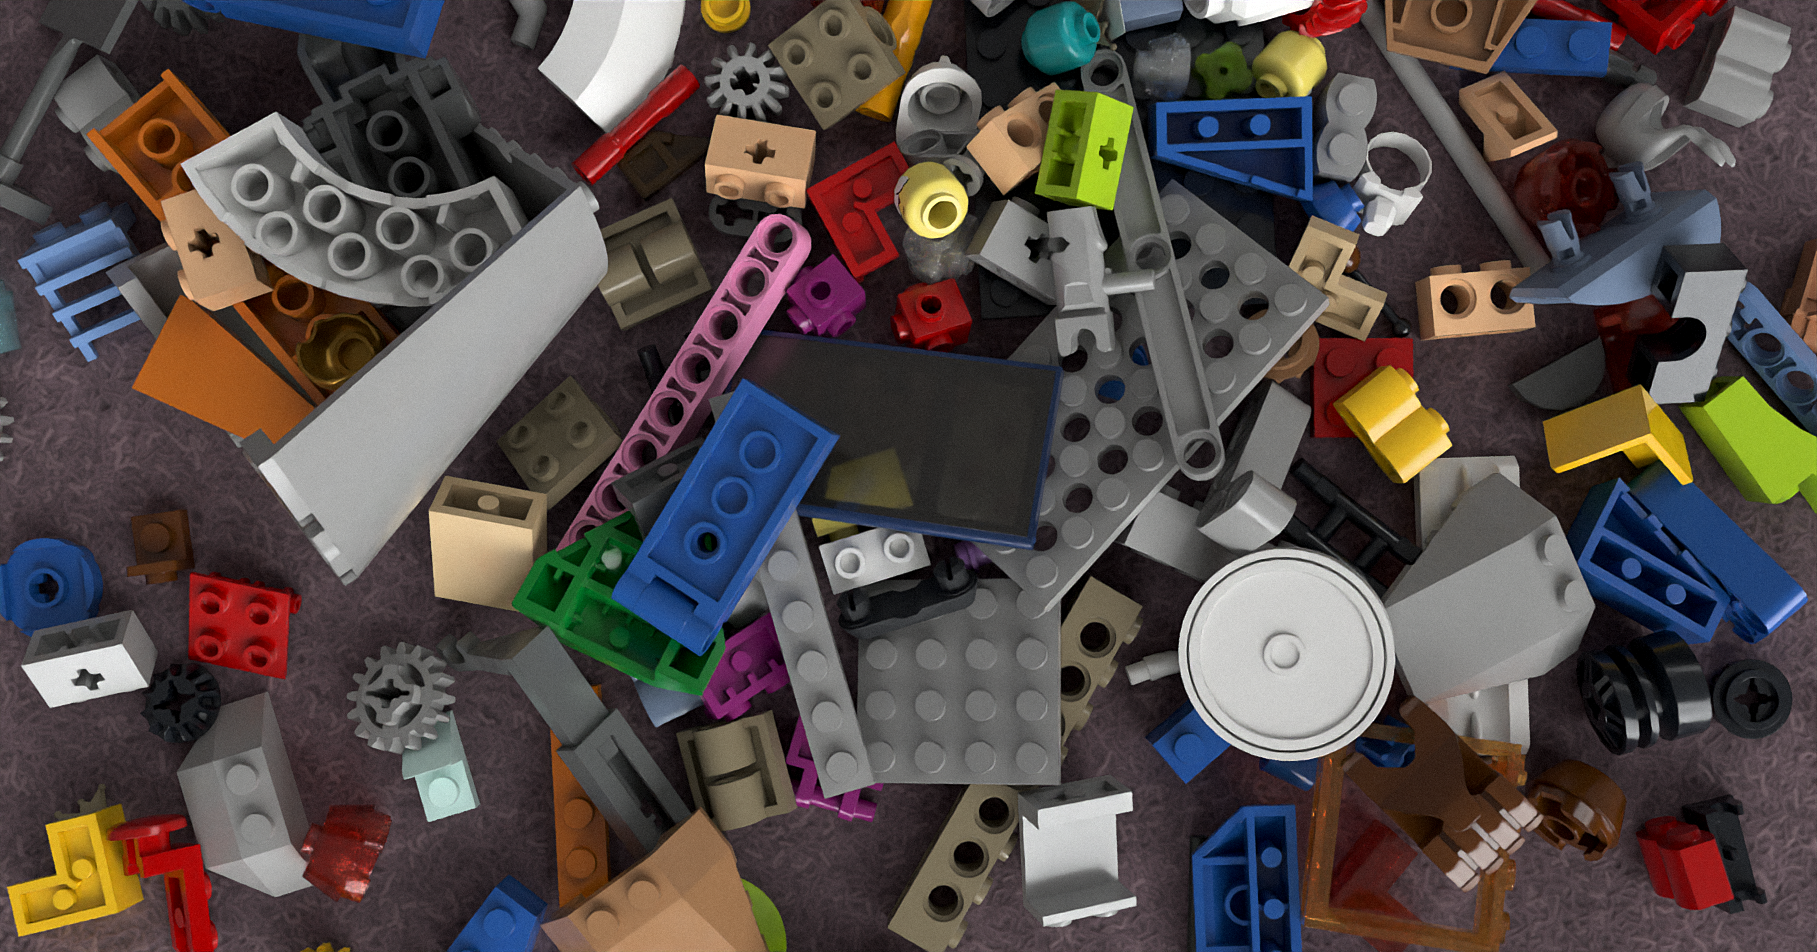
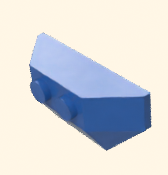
M1295 804L1242 805L1191 853L1195 952H1302Z

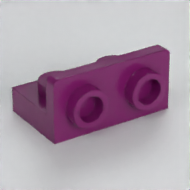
M770 612L764 613L725 639V652L703 695L699 696L706 706L703 711L708 719L718 720L723 717L726 722H729L750 709L752 705L748 699L761 690L765 689L767 694H770L790 682Z

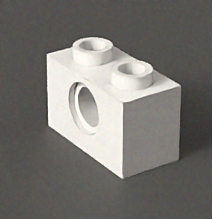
M875 528L819 546L834 595L931 565L922 534Z

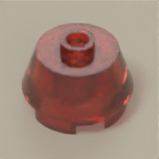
M1574 138L1558 141L1529 159L1520 168L1514 185V200L1517 211L1527 224L1539 229L1537 221L1548 220L1547 214L1567 209L1571 211L1572 220L1579 239L1588 234L1595 233L1602 229L1598 225L1603 221L1607 211L1616 210L1619 198L1614 184L1609 177V173L1618 172L1617 167L1608 168L1604 157L1599 153L1603 147L1597 143L1584 142Z
M375 804L329 805L321 824L311 823L303 841L300 852L308 854L301 877L336 903L340 898L357 903L361 902L371 881L368 878L373 871L379 853L382 854L392 820H390L391 816L374 810Z

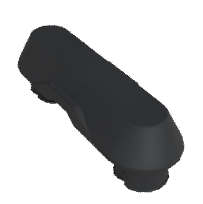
M950 557V564H947L945 560L938 562L933 570L935 577L922 580L916 587L902 592L891 590L868 598V593L865 589L853 588V594L846 590L840 595L836 603L837 607L841 610L838 623L840 628L851 635L865 640L969 607L975 601L978 577L974 571L965 568L963 559Z

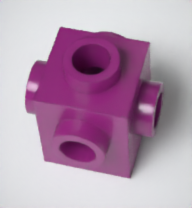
M834 254L815 268L807 266L799 271L790 287L786 290L790 306L786 314L803 335L811 331L817 337L827 338L831 335L833 338H837L853 326L856 321L855 316L867 307L864 289Z

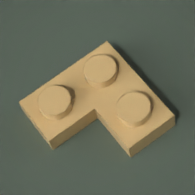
M1312 215L1288 267L1329 297L1330 305L1315 320L1316 322L1365 342L1385 303L1387 293L1342 275L1360 234Z

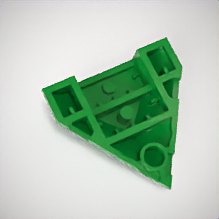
M630 511L584 533V538L557 552L554 549L536 559L512 601V607L539 627L548 626L562 644L653 687L699 696L703 695L726 649L723 628L721 627L718 635L706 652L698 656L611 598L616 584L628 569L644 542L635 517ZM709 532L705 537V545L712 551Z

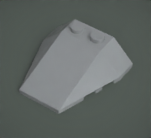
M1492 473L1457 496L1449 507L1453 512L1439 530H1432L1425 539L1424 543L1427 547L1413 565H1406L1380 599L1393 629L1395 668L1407 695L1416 696L1425 704L1546 674L1578 650L1596 607L1557 516L1501 473Z

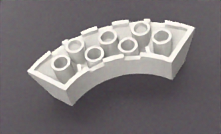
M574 0L569 18L560 38L538 69L549 83L605 134L609 133L647 98L649 92L664 80L668 69L672 67L675 57L674 51L683 23L686 0Z
M277 112L181 163L196 191L216 217L232 229L251 250L262 255L278 268L303 282L340 296L374 304L407 307L434 306L529 223L513 190L495 176L469 187L452 192L427 195L426 198L397 197L349 182L324 161L312 146L301 127Z

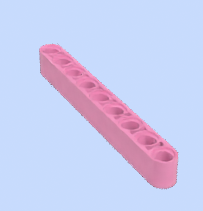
M771 214L763 218L756 226L559 543L556 552L584 538V533L629 511L627 508L622 510L618 506L616 494L611 483L645 466L642 460V452L648 443L651 442L655 446L657 451L656 459L694 440L712 411L709 399L722 395L810 253L811 237L801 224L788 216ZM784 229H791V245L787 250L776 253L774 248L776 235ZM763 272L765 277L764 288L758 295L751 297L747 290L748 281L753 274ZM734 314L738 321L737 331L732 338L725 340L721 334V325L726 317ZM706 357L710 362L711 371L709 377L699 383L695 377V367L700 359ZM679 400L684 408V415L682 420L674 426L669 420L668 411L672 403Z

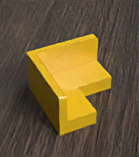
M1641 384L1543 421L1550 467L1556 473H1561L1622 451L1637 468L1652 464L1660 459L1682 485L1693 482L1683 434Z
M122 804L112 805L96 812L45 825L56 873L18 882L7 887L19 937L119 913L144 900L138 874L124 876L122 840H106V830L115 824L125 821Z

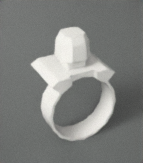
M1397 132L1380 133L1371 139L1368 144L1366 160L1358 174L1359 180L1354 185L1353 190L1365 206L1359 212L1363 213L1361 221L1363 229L1369 234L1383 236L1392 224L1395 226L1404 224L1423 198L1420 191L1432 173V161L1427 150L1417 140L1406 134ZM1391 147L1407 154L1419 170L1420 184L1416 187L1405 188L1403 191L1390 189L1381 184V179L1372 170L1368 161V151L1373 148Z

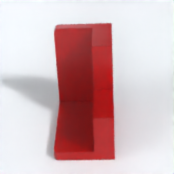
M895 141L806 189L808 199L846 269L858 284L864 281L865 275L899 257V253L876 213L894 203V189L899 178L909 168Z

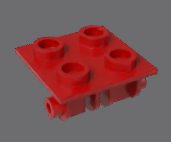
M215 571L209 575L191 572L188 659L285 680L288 663L290 613H298L301 607L302 596L295 594L294 589L291 587H285L284 589L265 587L263 581H255L251 584L248 578L242 577L240 580L223 577L220 572Z

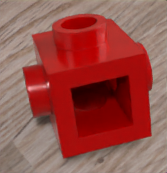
M951 278L931 285L928 283H918L907 288L902 294H898L895 315L890 316V324L894 338L899 345L905 343L907 348L949 353L955 346L967 343L972 319L955 279Z

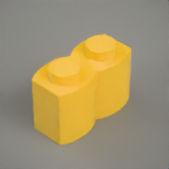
M1391 365L1377 368L1335 401L1333 405L1347 426L1364 444L1371 457L1393 483H1406L1452 446L1446 435L1450 429L1444 418L1433 408L1426 410L1421 405L1415 395L1419 388L1414 379L1404 369L1398 368L1395 370Z

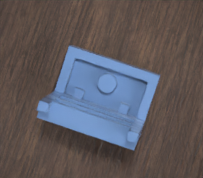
M103 202L79 214L78 216L81 219L79 223L64 228L61 222H57L41 229L32 235L36 242L17 260L22 269H28L37 283L35 289L40 296L45 295L54 309L52 315L57 322L62 321L71 335L69 341L74 348L79 347L88 362L99 356L91 342L92 340L141 319L131 308L82 329L74 315L122 294L112 283L66 303L57 289L124 259L129 260L140 255L127 233L137 220L127 202L110 208L107 202Z

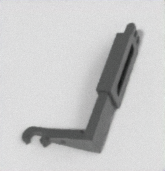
M548 626L534 627L482 642L471 631L459 641L449 633L435 646L440 657L456 671L481 670L503 675L512 674L561 742L562 746L556 752L636 862L654 849L663 833L691 814L619 710L604 706ZM644 797L662 821L658 828L653 822L656 819L654 814H643L640 810L643 806L641 801Z

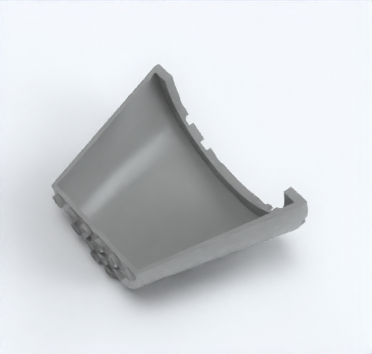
M481 123L464 138L482 177L486 180L495 176L512 189L530 222L404 332L398 330L401 334L275 444L272 443L261 428L245 439L226 431L238 448L243 447L244 451L242 453L345 586L360 576L608 271V256L605 243L593 214L599 210V205L591 190L582 181L575 183L568 179L559 167L552 169L547 166L536 153L529 155L524 152L516 141L506 142L495 128L487 129ZM167 242L105 272L156 340L179 295L187 297L178 279V270L183 269L178 252L173 251ZM232 305L216 311L208 309L311 399ZM382 311V312L386 315V317L390 320V318H389V316L387 315V313L384 312V311Z

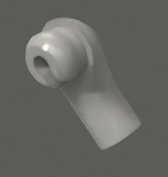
M509 0L519 16L510 41L523 48L534 50L547 14V5L544 0Z

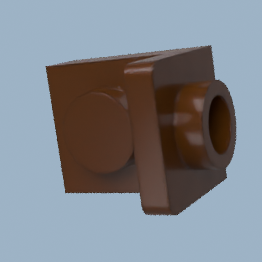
M187 510L131 517L137 565L126 567L127 577L145 576L146 585L178 581L177 571L195 568Z

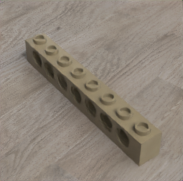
M1085 574L1061 616V668L1075 666L1081 673V681L1076 689L1070 692L1061 691V765L1069 750L1063 744L1071 730L1074 728L1080 731L1087 722L1094 705L1088 702L1097 685L1103 688L1107 686L1119 664L1118 661L1113 659L1122 642L1129 645L1134 640L1144 620L1138 616L1143 607L1142 605ZM1091 622L1101 623L1106 631L1105 641L1095 649L1084 648L1080 640L1082 629ZM964 784L889 913L887 928L928 952H944L947 946L954 949L968 926V922L963 918L972 902L980 905L993 883V878L989 877L988 874L996 860L1000 859L1004 862L1017 842L1018 835L1013 832L1019 822L1017 792L1038 789L1040 785ZM992 797L1000 798L1007 804L1005 814L1000 819L994 821L986 820L979 814L981 804L986 799ZM966 841L975 842L982 848L980 857L975 862L969 864L958 861L954 856L956 847ZM946 885L953 888L957 896L952 904L940 907L930 901L929 894L935 887Z

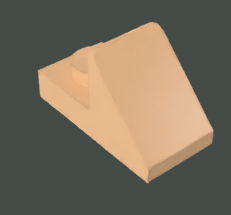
M1505 71L1459 90V105L1484 134L1483 159L1485 162L1511 158L1557 138L1558 130Z

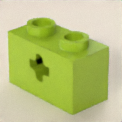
M1055 90L1035 194L1071 206H1096V209L1113 210L1134 107L1099 92Z

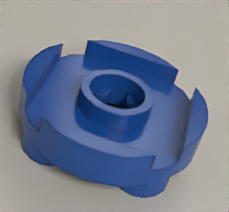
M62 538L33 539L16 547L13 550L16 552L10 556L8 562L0 565V613L6 621L12 620L17 627L24 630L20 632L32 637L33 632L36 630L96 618L103 594V580L93 553L85 546L77 545ZM47 574L52 575L54 581H57L59 585V591L55 593V599L51 602L48 594H40L39 584L47 582Z

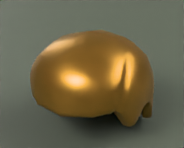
M341 312L325 320H316L310 338L306 342L297 343L295 351L298 367L302 373L318 386L336 391L386 348V341L382 331L365 316Z

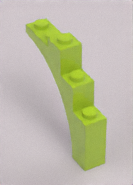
M1744 376L1716 377L1710 383L1705 402L1682 403L1678 406L1746 501L1779 504L1790 499L1800 491L1817 514V437L1798 428L1769 406Z

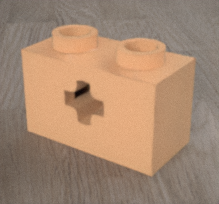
M717 114L705 160L706 192L717 194L730 200L742 198L767 202L778 208L791 206L805 209L808 196L806 189L810 186L815 162L816 131Z
M196 189L160 201L166 219L161 221V229L170 248L173 251H177L183 269L178 270V279L189 300H194L198 304L216 311L274 291L262 255L244 244L245 242L232 229L220 221ZM214 240L220 241L219 243H216L215 245H213V243H212V241H214ZM213 252L214 256L208 257L206 254Z

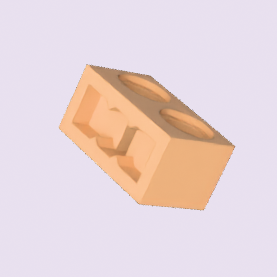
M1055 82L1038 92H1035L1032 87L1027 88L1008 104V110L1004 111L999 105L985 114L976 123L980 132L971 140L966 148L1003 195L1039 173L1055 90H1061Z
M1501 260L1480 264L1479 272L1462 273L1461 265H1446L1431 268V276L1415 282L1421 341L1513 333L1535 327L1533 304L1517 303L1509 297L1512 288L1530 276V267L1512 268L1511 260ZM1493 285L1503 289L1506 294L1507 302L1503 310L1497 308L1491 301L1490 292ZM1444 289L1451 291L1457 298L1458 307L1454 314L1446 312L1441 305L1440 296Z

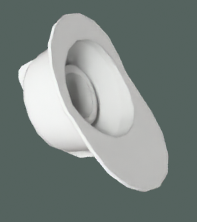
M942 55L939 62H932L922 66L907 82L902 92L896 125V142L899 150L901 143L908 136L922 130L970 131L977 129L976 123L979 120L982 106L981 89L974 78L957 65L951 64L948 56Z

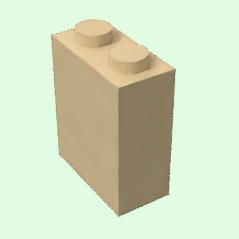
M445 476L429 509L435 597L519 612L512 607V601L536 559L547 553V494Z

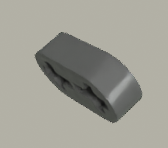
M719 195L712 199L709 206V218L713 226L721 234L732 238L748 240L756 226L760 223V215L778 214L779 209H785L788 217L803 226V218L797 207L778 208L767 202L742 198L730 200ZM730 201H737L739 209L742 212L752 213L753 217L752 220L737 218L733 226H726V220L722 215H719L720 208H728ZM784 229L781 235H776L774 245L790 244L792 242L791 229Z

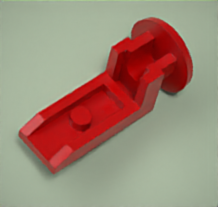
M156 814L123 821L106 830L107 841L122 840L124 876L140 873V878H147L163 874L172 946L177 952H214L218 946V933L215 924L210 920L207 900L211 898L212 885L209 875L203 869L200 844L184 842L171 844L170 840L171 831L188 825L186 817L181 814Z

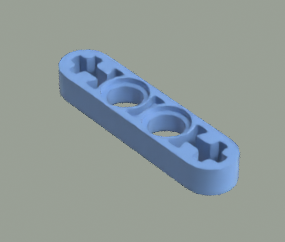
M1747 282L1745 290L1738 298L1744 307L1743 309L1735 307L1732 317V330L1727 338L1810 434L1817 437V356L1758 288ZM1754 318L1758 319L1748 329L1743 326L1745 322L1750 324ZM1759 333L1773 335L1780 342L1781 350L1768 352L1761 349L1755 342V335ZM1791 371L1806 373L1812 378L1814 387L1800 389L1793 386L1787 378V373Z

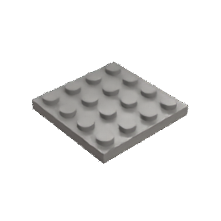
M978 579L975 601L969 607L869 639H859L857 719L876 780L875 783L1061 785V599L1047 612L1012 579ZM880 580L860 588L867 590L869 598L891 590L902 592L914 588L922 580Z

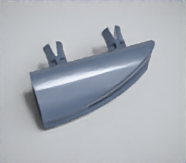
M1636 161L1624 164L1619 167V172L1609 173L1610 180L1614 184L1620 203H1623L1624 210L1581 241H1579L1580 239L1570 210L1555 211L1547 214L1548 220L1537 221V226L1541 230L1548 251L1552 254V261L1513 287L1509 297L1517 303H1575L1599 306L1621 304L1652 294L1650 289L1663 246L1720 243L1721 217L1717 198L1705 189L1651 192L1643 163Z

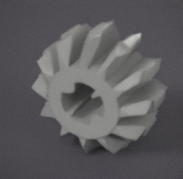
M750 42L745 48V56H739L735 46L729 45L727 47V53L730 58L729 62L726 63L721 58H713L711 64L719 74L705 76L704 83L707 88L714 90L707 97V102L711 108L721 107L719 115L735 117L737 114V118L748 120L749 116H755L756 121L766 123L767 120L763 113L766 109L773 115H781L783 112L782 106L775 99L789 97L790 91L788 86L779 83L787 74L781 65L773 66L775 56L771 50L763 52L757 58L756 45ZM749 78L755 92L745 95L739 81Z

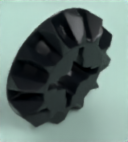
M1745 658V660L1736 663L1726 664L1727 668L1722 674L1712 679L1715 686L1713 695L1710 697L1716 714L1713 719L1722 724L1728 730V733L1746 739H1760L1778 731L1787 721L1792 709V691L1784 674L1774 665L1762 660ZM1747 685H1749L1750 691L1767 696V699L1751 703L1750 711H1748L1746 705L1734 701V697L1747 693Z
M192 663L170 664V667L165 671L153 674L154 682L150 689L142 692L146 698L145 710L140 713L147 719L150 725L148 731L158 735L164 741L172 743H186L204 735L217 719L221 706V692L215 677L204 667ZM177 691L179 694L196 696L181 705V714L179 711L166 709L170 702L177 699Z

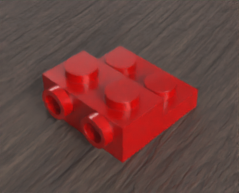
M1728 0L1599 1L1619 15L1617 24L1627 28V34L1656 55L1666 45L1673 50L1681 46L1693 32L1695 25L1692 22L1703 12L1709 17L1714 16L1723 8Z

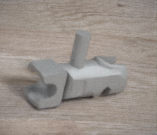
M1096 206L1047 212L1049 237H1063L1070 243L1063 252H1056L1051 256L1058 318L1055 319L1058 351L1061 356H1067L1076 352L1078 349V334L1081 329H1088L1094 334L1099 351H1112L1116 347L1113 312L1109 308L1108 295L1155 290L1154 270L1145 269L1113 273L1112 268H1105L1103 252L1107 250L1108 245L1101 229Z

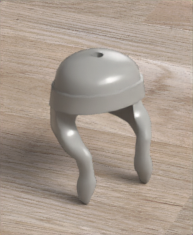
M1637 83L1629 86L1609 102L1596 123L1595 132L1599 143L1604 147V153L1597 159L1595 165L1606 175L1611 173L1618 165L1622 166L1636 161L1643 163L1644 171L1652 170L1664 163L1690 141L1695 143L1721 167L1725 162L1733 167L1736 159L1725 142L1715 138L1702 127H1692L1683 124L1668 129L1663 128L1661 117L1668 106L1670 98L1657 85Z

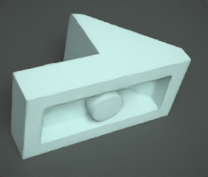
M452 710L444 712L450 717L448 723L437 721L434 725L438 734L435 740L422 736V747L420 750L416 751L405 748L402 754L403 778L406 780L415 777L428 822L471 810L480 805Z

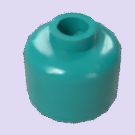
M1064 1L1036 11L1028 19L1021 38L1023 53L1032 66L1047 75H1057L1085 66L1090 63L1095 55L1097 42L1100 39V27L1095 16L1074 1Z

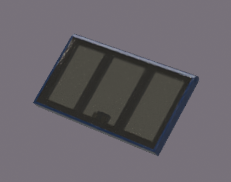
M768 330L760 332L727 385L725 394L734 392L742 378L754 380L840 435L796 507L798 516L1033 550L1036 542L1039 515L1064 378L1062 367Z

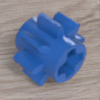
M1387 715L1383 724L1374 720L1357 737L1355 750L1358 753H1362L1377 767L1405 768L1415 759V742L1412 741L1415 731L1409 728L1408 725Z

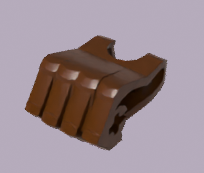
M1409 695L1400 703L1399 712L1404 721L1415 731V759L1405 768L1377 767L1362 753L1353 752L1349 753L1341 761V766L1357 786L1417 844L1422 852L1445 875L1466 893L1474 888L1481 879L1475 872L1478 867L1482 868L1488 875L1498 870L1504 859L1496 850L1501 846L1509 855L1516 852L1526 840L1517 830L1522 827L1527 832L1532 831L1541 823L1544 816L1502 774L1495 769L1493 770L1440 716L1419 698Z

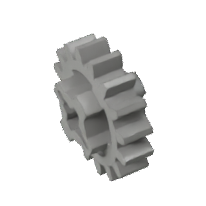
M399 642L397 649L383 646L380 651V660L367 657L364 660L368 668L365 675L354 673L352 678L360 686L358 691L347 693V699L355 701L357 708L351 710L347 717L350 720L360 722L354 733L358 737L368 739V746L396 754H403L405 748L418 751L422 747V736L433 740L438 737L437 731L434 728L437 721L449 722L450 717L442 712L444 705L454 703L456 697L446 694L445 688L449 687L455 680L453 676L442 673L447 663L445 660L433 656L434 651L419 645L415 647L405 642Z

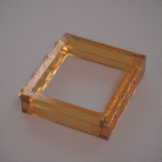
M1372 722L1360 735V737L1415 744V731L1411 727ZM1457 734L1476 753L1492 755L1491 768L1502 774L1516 789L1517 786H1524L1527 778V772L1524 771L1526 755L1521 754V744ZM1347 745L1337 751L1318 757L1300 903V921L1302 925L1308 928L1460 952H1499V944L1505 943L1506 930L1510 931L1509 913L1503 911L1505 891L1513 890L1516 878L1515 860L1509 859V854L1501 846L1496 850L1504 859L1499 869L1488 875L1480 868L1479 876L1481 879L1478 882L1473 930L1328 907L1344 777L1341 761L1346 757Z

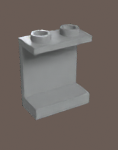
M1105 775L1017 792L1023 906L1042 926L1064 927L1075 919L1089 916L1109 917L1115 915L1120 909L1137 906L1136 896L1118 881L1116 814L1133 811L1132 791L1111 775Z

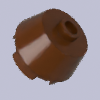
M1566 759L1526 784V799L1544 816L1541 823L1533 831L1555 848L1562 851L1565 845L1569 844L1585 851L1583 856L1586 861H1598L1608 849H1613L1618 845L1627 800L1620 787L1598 769L1581 761Z

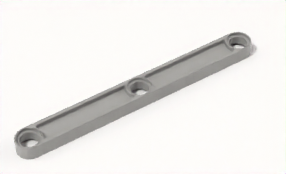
M1109 49L1097 50L1090 63L1081 67L1084 91L1099 92L1134 107L1113 207L1129 271L1142 270L1137 266L1136 260L1144 249L1151 247L1159 248L1166 255L1164 264L1154 271L1155 290L1134 293L1174 455L1181 472L1188 478L1196 481L1209 480L1222 470L1225 463V451L1129 75L1122 56L1116 51ZM1102 65L1114 66L1119 71L1117 79L1107 86H1098L1091 81L1093 72ZM1198 441L1210 443L1216 452L1214 461L1205 468L1191 467L1185 461L1187 448Z

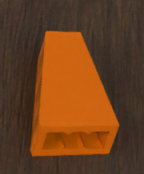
M181 294L132 386V389L243 439L261 428L273 444L318 407L312 399L211 311Z

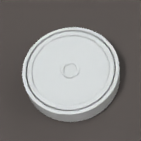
M1274 547L1249 553L1224 566L1195 595L1183 620L1179 638L1178 651L1181 677L1188 697L1197 713L1225 741L1240 750L1266 759L1279 761L1308 760L1327 755L1346 746L1360 736L1377 717L1387 699L1394 676L1395 641L1393 629L1384 605L1376 592L1365 579L1345 563L1327 554L1306 548Z

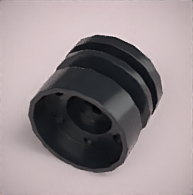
M1662 630L1634 638L1628 644L1627 649L1623 645L1612 644L1606 646L1603 651L1593 649L1583 652L1578 657L1576 668L1577 683L1586 715L1599 740L1611 753L1620 756L1633 752L1637 747L1643 749L1652 747L1658 741V735L1662 739L1674 741L1703 733L1710 727L1712 717L1711 697L1705 675L1693 651L1675 631Z

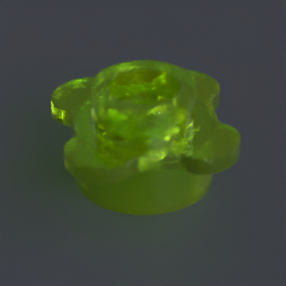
M1234 42L1225 43L1222 48L1215 50L1210 55L1207 53L1200 54L1194 63L1195 71L1202 74L1207 85L1205 93L1211 100H1222L1227 92L1236 88L1245 90L1251 85L1253 80V74L1247 69L1242 49ZM1221 67L1227 68L1228 74L1226 76H1222L1219 73Z

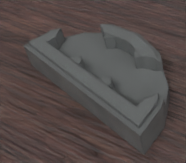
M1600 337L1588 341L1507 386L1520 401L1529 403L1538 409L1559 411L1580 405L1595 393L1604 376L1606 355Z

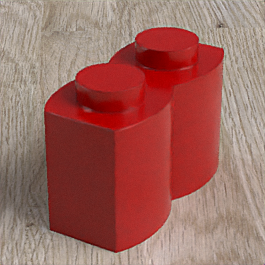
M1661 816L1645 822L1646 829L1636 832L1655 894L1660 897L1675 899L1678 906L1689 910H1702L1734 899L1716 839L1712 833L1699 830L1697 825H1689L1688 823L1677 821L1674 816Z

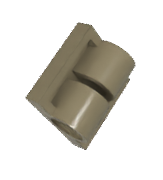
M825 0L768 45L823 130L833 127L906 73L893 53L897 47V41L890 25L874 8L869 6L863 7L860 0Z
M672 198L600 229L608 256V271L599 282L598 287L608 305L611 306L621 330L626 331L714 292Z
M570 375L496 442L530 491L547 494V509L550 510L620 447L623 439L621 438L622 432L618 426Z
M772 710L737 717L729 722L723 720L686 728L676 733L695 808L702 807L720 831L745 827L759 822L766 817L790 813L797 808Z

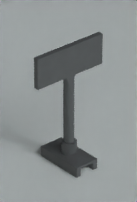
M138 0L49 1L39 23L62 33L63 37L49 57L0 149V206L43 226L45 225L53 208L22 186L15 184L24 166L19 162L70 69L79 46L85 43L110 54Z

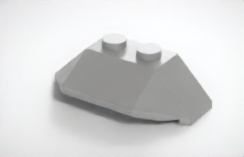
M261 693L220 706V711L214 724L204 735L197 739L176 772L197 842L201 846L205 868L274 897L323 883L326 880L269 693Z

